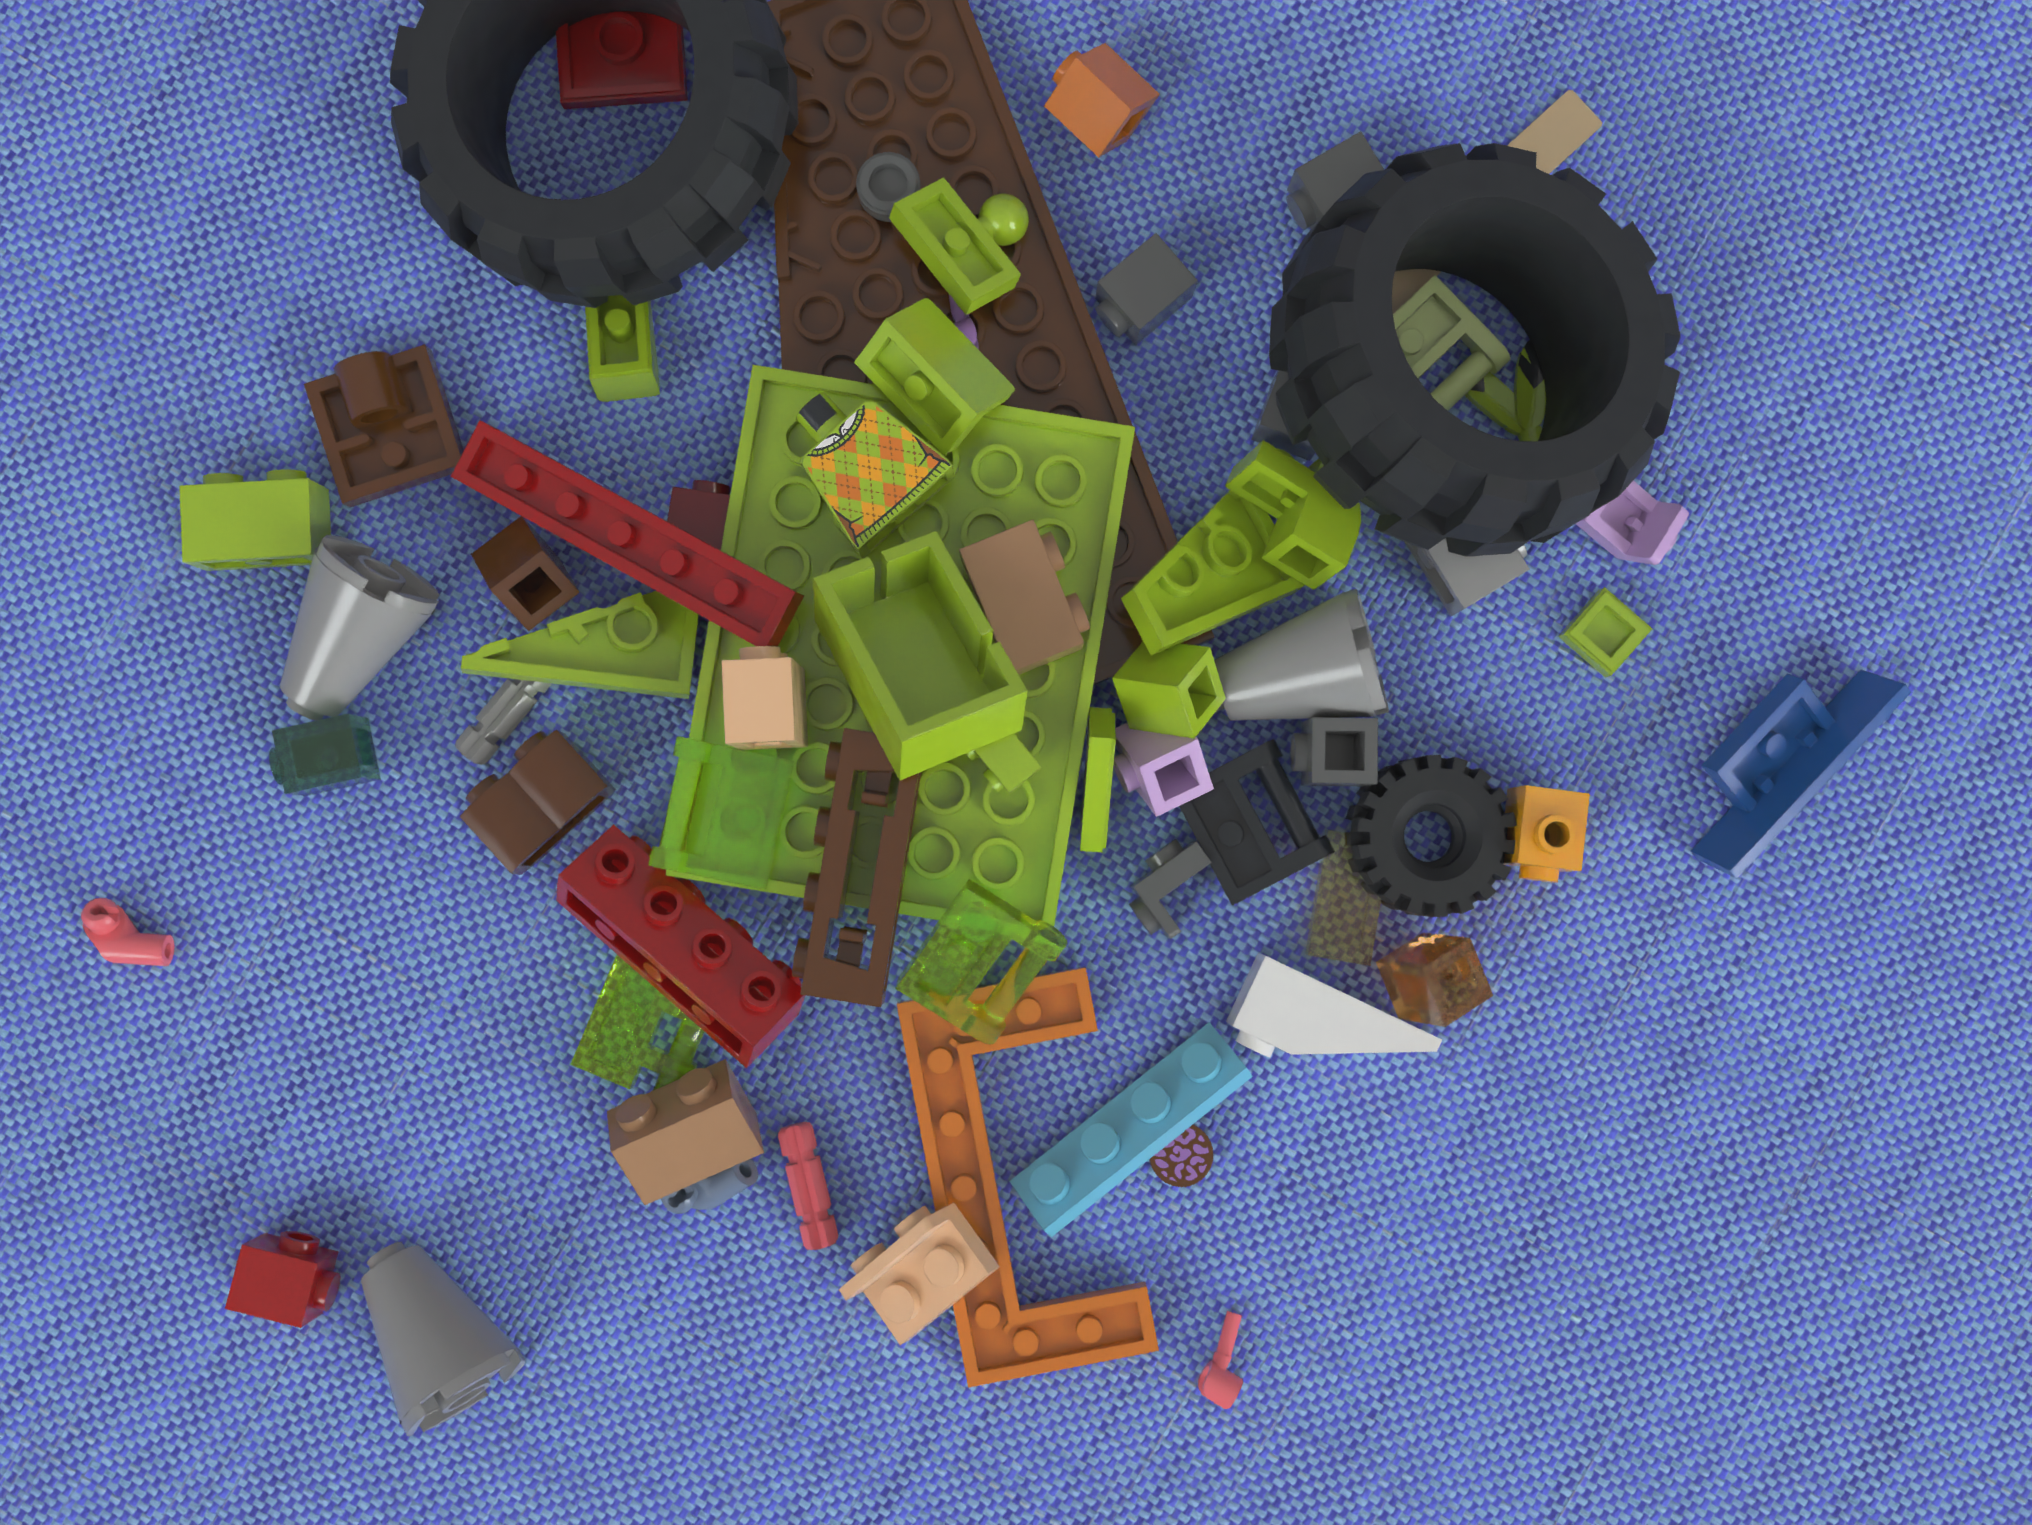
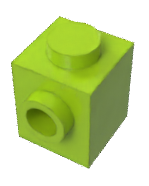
M1142 642L1112 677L1128 726L1134 730L1195 739L1226 699L1211 648L1206 646L1180 643L1151 656L1145 643Z

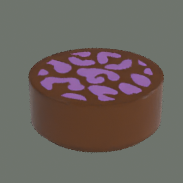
M1193 1124L1151 1157L1149 1162L1155 1174L1165 1183L1176 1187H1187L1198 1183L1208 1174L1213 1163V1147L1206 1133L1198 1125Z

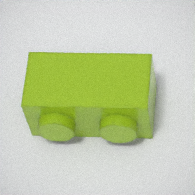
M1015 734L966 753L971 760L979 756L988 767L982 774L997 792L1005 788L1010 794L1042 767Z

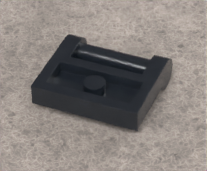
M1275 739L1209 772L1214 789L1179 806L1198 843L1212 862L1210 865L1231 905L1252 896L1335 852L1327 835L1319 836L1278 759L1283 754ZM1255 771L1298 849L1280 858L1239 782V779Z

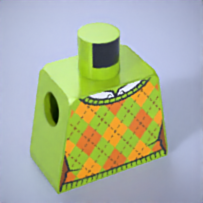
M822 392L811 399L796 416V420L817 442L802 457L800 462L862 559L955 477L953 465L945 456L871 399L864 401L849 416H846L825 392Z

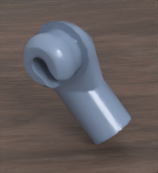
M749 1159L661 1198V1201L665 1208L676 1214L686 1213L691 1208L698 1210L716 1208L753 1185L758 1179L757 1167Z

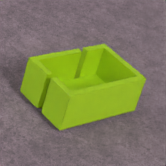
M937 531L881 552L880 595L882 600L874 602L875 566L870 557L813 578L814 621L900 781L1022 730L1028 690L1000 641L992 644L993 629Z

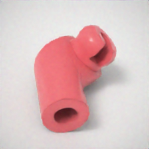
M95 898L89 901L82 909L81 920L83 922V929L105 960L112 963L169 966L175 947L171 935L140 933L125 911L111 899Z

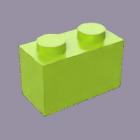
M292 469L266 472L267 480L244 482L242 475L213 473L203 476V484L180 485L182 562L205 571L311 565L315 548L319 546L324 536L331 535L329 489L307 478L305 471Z

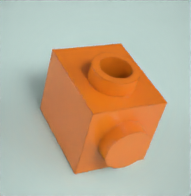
M1104 43L1083 54L1076 50L1061 63L1052 78L1057 87L1044 107L1099 158L1128 141L1160 94L1110 46Z

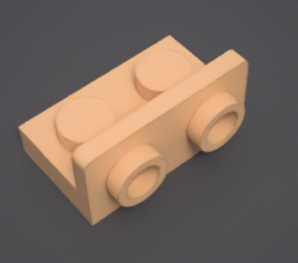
M955 1203L932 1214L926 1206L910 1214L894 1228L899 1239L887 1249L881 1242L857 1258L850 1265L856 1275L839 1289L846 1301L863 1292L899 1345L912 1339L1000 1267Z

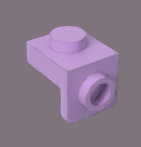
M1633 480L1619 497L1595 510L1588 517L1577 522L1576 525L1617 559L1657 565L1674 546L1678 533L1689 516V512L1680 504L1657 501Z

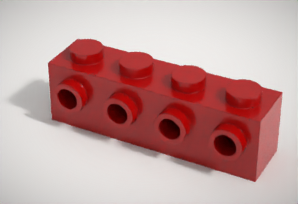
M613 824L558 875L556 901L745 1068H748L799 1015L806 996L800 994L802 986L800 979L792 977V969L787 964L777 959L770 961L755 948L752 937L741 924L731 918L723 920L706 905L702 892L690 880L666 876V869L658 863L656 853L644 840L635 835L628 837Z

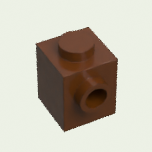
M522 516L471 553L489 589L528 631L580 593L560 558Z

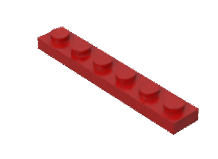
M479 420L450 476L755 646L778 647L804 598V595L481 420Z

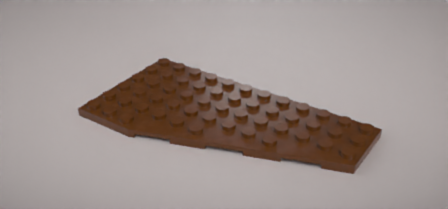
M968 0L768 1L767 3L787 39L784 52L789 66L797 76L798 125L791 135L784 136L782 151L791 164L774 202L782 369L874 384L854 362L886 318L924 298H928L954 323L951 315L949 294L895 225L892 222L881 221L872 217L864 210L860 203L856 181L861 166L876 154L894 152L905 156L914 164L920 177L921 189L944 177L977 219L983 203L991 196L1001 193L1017 197L1023 202L1028 211L1029 223L1024 236L1014 244L1007 246L998 245L1021 273L1015 288L969 313V317L976 328L979 351L1015 388V391L1008 400L1000 405L1133 426ZM1135 432L1093 685L1111 679L1143 642L1121 598L1178 542ZM1210 630L1181 644L1201 645L1213 640L1215 636L1213 631Z

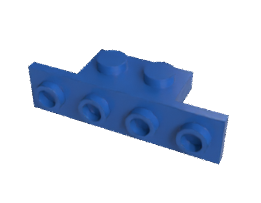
M1860 669L1825 707L1805 679L1787 673L1701 765L1733 806L1694 846L1691 853L1696 859L1737 879L1750 864L1758 859L1761 852L1790 821L1801 813L1804 806L1834 774L1845 766L1848 759L1878 727L1888 720L1893 711L1911 693L1907 685Z

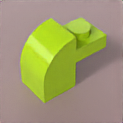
M1263 440L1233 466L1225 487L1277 518L1261 558L1312 590H1315L1347 566L1360 531V503L1358 502L1351 509H1344L1313 477L1324 466L1320 459H1317L1307 468L1296 461L1288 452L1275 448Z

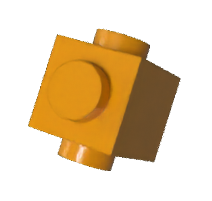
M1529 785L1507 788L1508 800H1506L1505 813L1514 812L1517 826L1508 827L1506 840L1516 841L1514 854H1505L1504 865L1519 866L1520 879L1558 883L1559 872L1582 871L1590 794Z

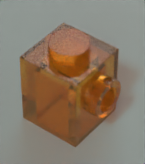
M1422 933L1376 962L1399 1019L1446 1027L1493 996L1471 938Z

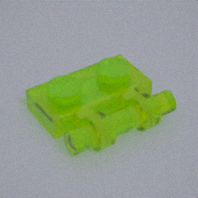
M616 954L570 1065L627 1089L635 1086L642 1067L659 1073L653 1090H656L680 1079L689 1071L697 1068V1063L693 1061V1058L705 1031ZM665 1013L682 1020L669 1051L652 1046Z

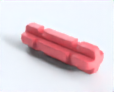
M810 1122L787 1125L778 1132V1140L782 1156H788L789 1163H786L785 1170L796 1216H802L803 1222L799 1225L803 1246L807 1250L826 1248L836 1243L838 1230L834 1215H828L827 1211L831 1206L820 1155L814 1156L813 1149L817 1146L814 1129Z

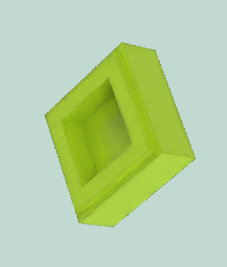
M1604 587L1595 593L1558 637L1606 678L1613 675L1649 634L1652 628Z

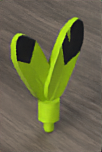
M1529 340L1517 358L1514 393L1495 375L1488 372L1464 395L1496 424L1515 436L1517 435L1519 441L1526 442L1539 440L1542 431L1540 425L1543 422L1546 408L1543 372L1533 344Z

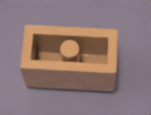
M1030 520L959 549L961 561L981 610L993 629V639L995 643L1000 641L1019 675L1083 648L1084 641L1080 633L1089 630L1090 625L1077 593L1065 596L1055 572L1064 569L1065 564L1051 531L1040 535L1034 520Z
M726 1059L706 1068L691 1070L672 1083L647 1094L632 1096L621 1105L607 1111L611 1153L644 1205L764 1153L757 1114Z

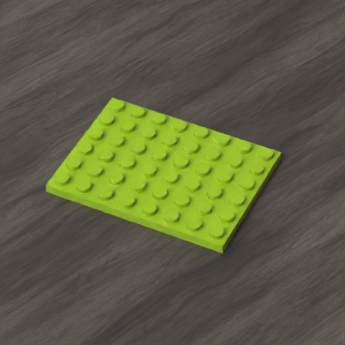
M752 365L721 551L804 595L778 647H780L781 653L788 654V657L794 659L805 669L808 747L741 750L725 744L722 660H740L739 649L755 647V645L709 620L666 876L804 898L809 872L820 873L824 847L814 845V833L820 806L831 808L835 782L825 780V766L830 742H842L844 728L873 732L814 621L813 578L861 560L862 557L852 546L800 462L802 457L817 442L796 420V416L811 399L822 392H825L846 416H849L864 401L871 399L940 453L875 384ZM998 405L982 416L956 449L945 455L953 465L955 477L866 556L870 557L875 566L874 602L882 600L880 595L881 552L937 531L979 605L961 561L959 549L1034 520L1040 535L1050 531L1053 534L1065 564L1064 569L1055 572L1065 596L1077 593L1090 625L1089 630L1080 633L1084 641L1081 650L1019 675L1028 692L1022 730L1014 734L1042 766L1041 769L1010 794L1005 788L997 792L982 774L988 767L979 756L971 760L967 754H963L922 771L899 914L1050 939L1053 937L1132 451L1134 426ZM858 773L852 810L859 811L860 815L845 905L869 909L884 815L894 816L899 779L896 773H892L887 808L861 803L867 773Z

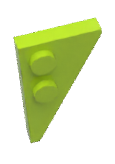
M657 591L644 595L640 592L620 599L615 605L606 608L595 607L548 623L547 628L508 641L507 638L483 645L478 651L462 656L461 671L465 674L689 699L699 614Z

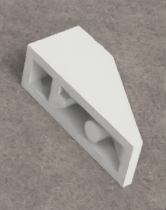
M1260 953L1257 954L1226 1020L1231 1026L1240 1030L1235 1040L1236 1042L1269 1058L1275 1047L1291 1055L1437 1052L1442 1042V1039Z

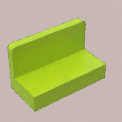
M924 298L886 318L854 362L943 456L961 444L984 414L1008 400L1015 391L1014 386L928 298Z

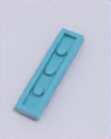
M1209 1022L1009 1182L1043 1231L1050 1237H1053L1253 1076Z

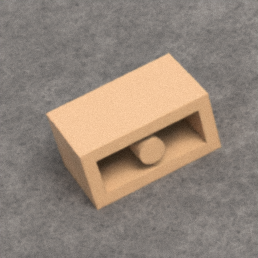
M776 646L740 648V660H722L725 744L741 750L808 747L805 669L794 659L788 657V654L781 653L780 647Z

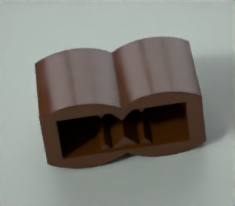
M558 730L553 731L548 736L544 731L537 732L531 736L514 753V757L518 762L506 775L500 779L496 774L486 777L466 796L470 806L460 815V818L511 874L522 875L548 854L568 832L591 815L616 790L565 733Z

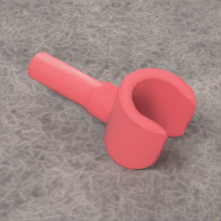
M1230 1311L1226 1312L1216 1352L1214 1351L1213 1359L1206 1364L1198 1378V1388L1201 1394L1223 1409H1229L1233 1405L1243 1384L1242 1378L1227 1370L1232 1359L1231 1356L1242 1315Z

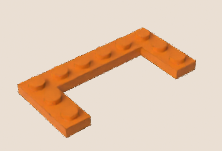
M1086 967L897 1002L935 1212L955 1203L1000 1266L953 1305L968 1388L1159 1351L1145 1281L1019 1305L973 1055L1098 1031Z

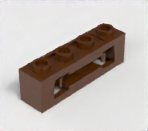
M844 728L842 742L831 741L828 749L825 780L834 781L835 786L831 808L820 806L818 811L814 845L824 847L820 873L809 872L803 911L814 914L810 938H798L793 960L792 977L803 979L801 995L881 1007L885 1002L922 772L901 781L899 780L894 816L884 815L867 924L876 925L869 966L861 964L867 936L866 929L847 926L840 928L837 956L829 954L834 919L843 917L860 815L859 811L852 810L858 773H867L861 803L886 808L888 807L892 773H895L875 733Z

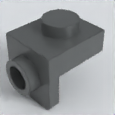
M1174 839L1145 860L1151 871L1130 885L1138 898L1129 903V906L1150 935L1161 929L1167 938L1172 939L1181 932L1159 900L1212 863L1197 841L1190 842L1182 848L1177 839Z

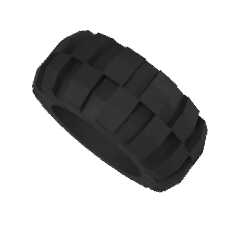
M418 0L424 6V10L416 28L401 25L398 27L390 69V84L407 97V103L391 107V125L403 170L420 182L421 205L453 242L475 256L514 286L525 285L533 288L550 301L597 308L608 301V296L622 295L632 305H637L679 292L683 287L679 277L680 273L700 262H703L714 272L748 241L739 227L755 205L765 210L772 208L791 162L783 153L782 144L784 136L791 135L798 125L797 76L789 66L785 56L784 46L787 39L766 0ZM631 11L653 14L669 19L690 32L694 52V80L689 106L676 135L653 164L629 182L596 196L561 200L547 199L521 192L508 159L506 145L508 110L516 84L524 69L535 54L556 35L559 27L564 24L571 26L595 15Z
M1457 143L1396 156L1385 170L1365 173L1330 207L1320 221L1304 237L1282 273L1283 296L1272 307L1269 345L1270 366L1273 370L1288 372L1289 380L1275 394L1276 404L1292 445L1308 440L1324 465L1313 477L1344 509H1351L1361 501L1380 514L1375 530L1423 549L1429 550L1445 538L1448 552L1462 556L1511 554L1529 541L1545 543L1622 494L1648 465L1655 444L1654 439L1664 434L1671 412L1680 371L1665 365V359L1675 353L1681 336L1672 293L1657 294L1648 273L1657 261V257L1633 221L1621 229L1599 206L1606 195L1605 192L1571 168L1557 171L1553 175L1537 169V152L1491 143L1475 146L1466 156L1461 144ZM1426 269L1458 276L1481 287L1494 296L1517 319L1533 344L1544 377L1546 408L1543 428L1538 441L1509 440L1480 431L1451 414L1424 388L1406 360L1395 329L1392 312V287L1396 271Z

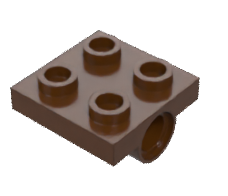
M425 344L393 355L383 351L353 355L335 365V374L304 384L342 504L351 508L453 473L464 449L432 350Z

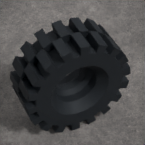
M1426 755L1398 761L1399 763L1386 766L1379 770L1377 784L1363 786L1357 791L1356 794L1360 796L1357 805L1349 806L1345 818L1352 820L1351 831L1344 832V846H1351L1353 858L1347 859L1351 871L1359 872L1364 879L1360 883L1363 889L1368 894L1377 895L1381 898L1380 903L1393 910L1404 911L1405 914L1417 916L1448 917V914L1451 913L1462 914L1474 909L1473 903L1477 900L1487 901L1497 892L1492 887L1493 883L1496 880H1506L1511 870V867L1504 865L1505 854H1514L1516 840L1506 839L1508 827H1514L1517 824L1514 812L1504 813L1501 803L1508 800L1501 787L1491 788L1487 783L1491 778L1488 773L1481 768L1470 769L1466 767L1468 761L1457 757L1446 759L1441 758V755ZM1423 811L1434 812L1442 816L1451 830V843L1447 852L1441 858L1431 862L1422 861L1414 857L1407 849L1404 840L1407 823L1414 815Z

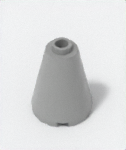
M326 535L319 546L315 548L280 682L281 691L288 697L286 701L288 707L312 720H321L324 715L331 717L339 716L435 612V607L439 602L437 601L439 597L438 591L425 578L395 559L388 566L370 557L374 548L341 536Z
M1357 589L1342 592L1214 659L1226 697L1217 711L1225 709L1230 721L1304 719L1312 717H1372L1388 713L1389 708L1381 674L1379 675L1372 637Z
M396 1242L369 1258L367 1265L370 1270L361 1278V1283L398 1419L407 1436H412L418 1426L425 1432L455 1417L488 1396L485 1389L490 1386L489 1379L499 1373L505 1383L524 1366L525 1359L515 1344L421 1246L415 1245L405 1248L402 1242Z

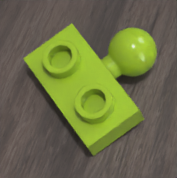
M943 177L893 204L889 219L965 315L1015 288L1021 273L998 245L1007 246L1014 244L1027 231L1029 223L1028 211L1020 199L1006 193L991 196L983 203L977 219Z

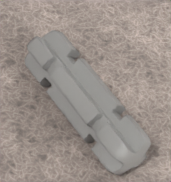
M507 679L475 717L479 721L475 727L469 725L456 740V748L475 764L483 765L487 763L499 748L496 744L499 738L507 739L536 704L537 699L534 696L538 691L545 693L552 683Z

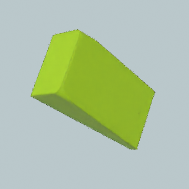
M622 295L608 296V301L597 308L585 307L589 380L597 399L602 402L659 395V371L651 300L632 305Z

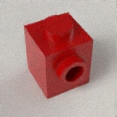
M296 1231L281 1232L280 1236L264 1233L242 1244L225 1309L302 1328L323 1314V1311H329L335 1301L341 1279L340 1273L334 1272L339 1251L319 1247L320 1239L318 1237Z

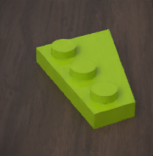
M1229 490L1121 598L1151 656L1288 597L1305 586L1261 558L1274 528V523L1267 512Z

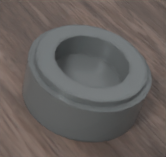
M883 152L870 157L861 166L857 175L856 186L862 207L869 215L881 221L891 222L889 216L893 204L921 189L920 177L914 164L905 156L894 152Z

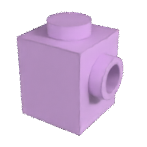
M1128 723L1115 728V744L1119 755L1114 757L1113 769L1123 789L1127 793L1136 790L1156 817L1214 789L1197 737L1194 739L1134 730L1129 728Z

